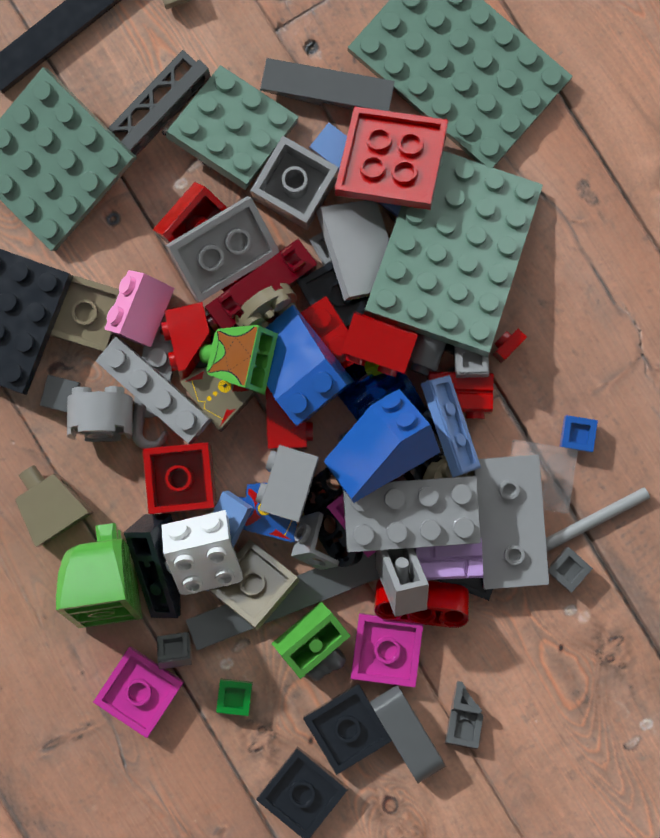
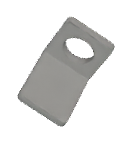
M315 512L301 517L300 524L294 534L295 543L291 556L320 570L338 567V560L315 550L323 519V513Z

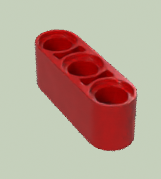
M379 579L376 583L374 612L379 618L390 621L459 628L466 625L469 621V591L464 586L458 584L428 581L427 610L395 617L382 582Z

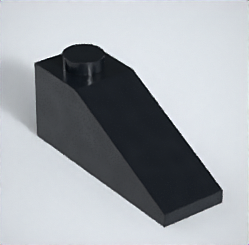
M144 514L123 532L151 618H178L181 615L180 593L172 574L169 573L164 564L166 559L163 554L162 525L173 522L171 514Z

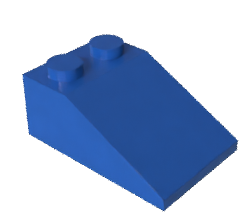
M294 305L290 306L266 327V329L278 333L267 387L277 403L296 426L306 422L355 382Z
M398 389L372 404L327 456L324 463L351 501L355 503L440 453V449L429 422L402 391Z

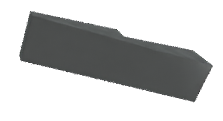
M267 58L260 91L319 106L322 103L350 110L357 106L389 111L395 81Z

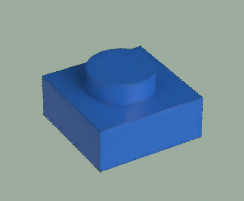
M565 415L560 448L593 452L598 420Z

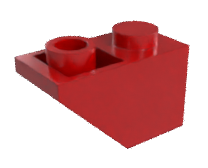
M203 302L164 311L167 320L161 323L165 341L171 340L174 350L168 353L172 372L178 370L181 380L189 377L200 361L199 352L201 347L212 342Z

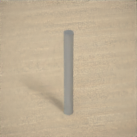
M643 487L547 537V552L650 499L648 491Z

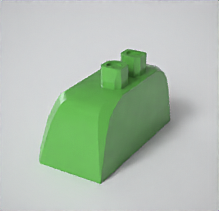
M116 523L97 525V542L71 547L63 556L58 571L56 611L78 628L143 619L137 574L129 546L122 539V532L117 529Z

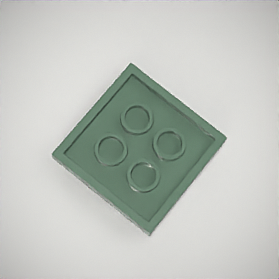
M220 65L166 131V138L246 190L267 163L282 136L287 137L297 124L299 116Z

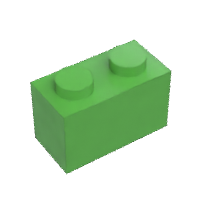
M320 602L272 642V645L301 679L351 636L333 613Z

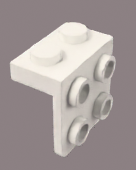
M226 510L162 525L163 554L180 594H195L209 589L229 586L243 580L242 570L231 543L229 518Z

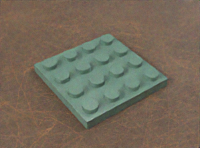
M42 67L0 118V200L50 251H56L133 164L137 157L49 69Z

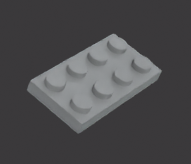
M476 476L392 481L355 503L351 501L343 490L347 552L481 543Z

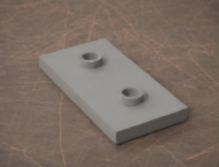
M539 454L478 459L481 468L474 470V476L477 478L480 538L482 539L483 589L549 585Z

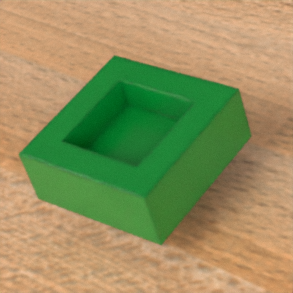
M221 678L216 713L249 716L253 682Z

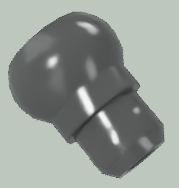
M336 648L309 671L307 675L313 681H319L326 674L329 675L332 671L341 669L346 662V657L339 648Z

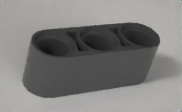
M398 685L370 701L376 715L418 784L446 767Z

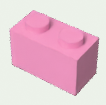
M128 270L127 275L120 282L116 302L107 314L105 330L134 343L151 348L165 314L164 311L167 309L175 288L144 273Z

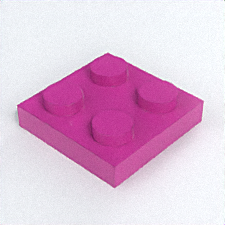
M359 613L351 679L416 687L423 624L381 619L377 615Z
M130 646L93 703L145 738H148L184 681L166 669H159L157 663Z

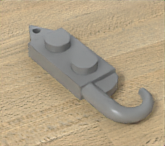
M160 326L151 348L144 346L142 358L171 383L173 372L168 353L174 350L171 340L165 341L164 335H161L162 327ZM135 397L132 437L134 443L142 449L161 447L167 439L168 432L163 431L161 436L155 441H148L144 438L143 427L145 418L158 416Z

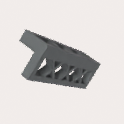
M182 50L108 129L113 134L128 132L121 142L137 156L211 77L209 68L201 60L196 62ZM183 62H186L191 68L179 81H175V70ZM171 87L158 103H154V92L158 88ZM137 110H150L136 126H132V115Z

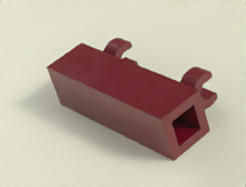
M299 239L295 240L207 304L205 312L207 313L208 326L214 333L221 328L238 327L235 317L237 314L241 318L244 314L241 307L247 300L270 286L275 291L283 289L280 283H287L292 288L299 279L316 270L317 262Z

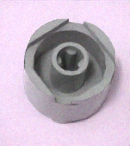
M119 386L105 387V392H92V389L89 387L72 388V395L67 397V437L76 440V434L85 435V441L87 442L121 441L122 434H125L127 439L132 438L133 398L124 394V388Z

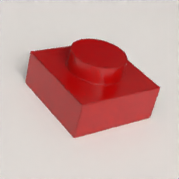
M519 328L513 334L506 331L494 343L498 349L492 355L500 363L504 362L527 336Z

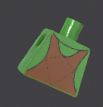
M259 325L221 328L215 332L212 344H204L201 347L199 357L203 363L208 364L206 370L208 375L265 395L278 333Z

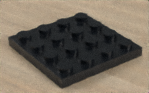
M0 249V386L27 395L74 276Z

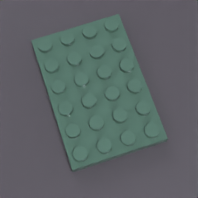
M389 0L348 46L347 50L378 78L395 81L393 91L422 116L447 119L448 130L446 136L476 162L484 164L491 169L497 165L573 77L484 0Z
M443 151L431 210L401 206L363 315L488 357L543 184L496 168L491 169L484 164Z

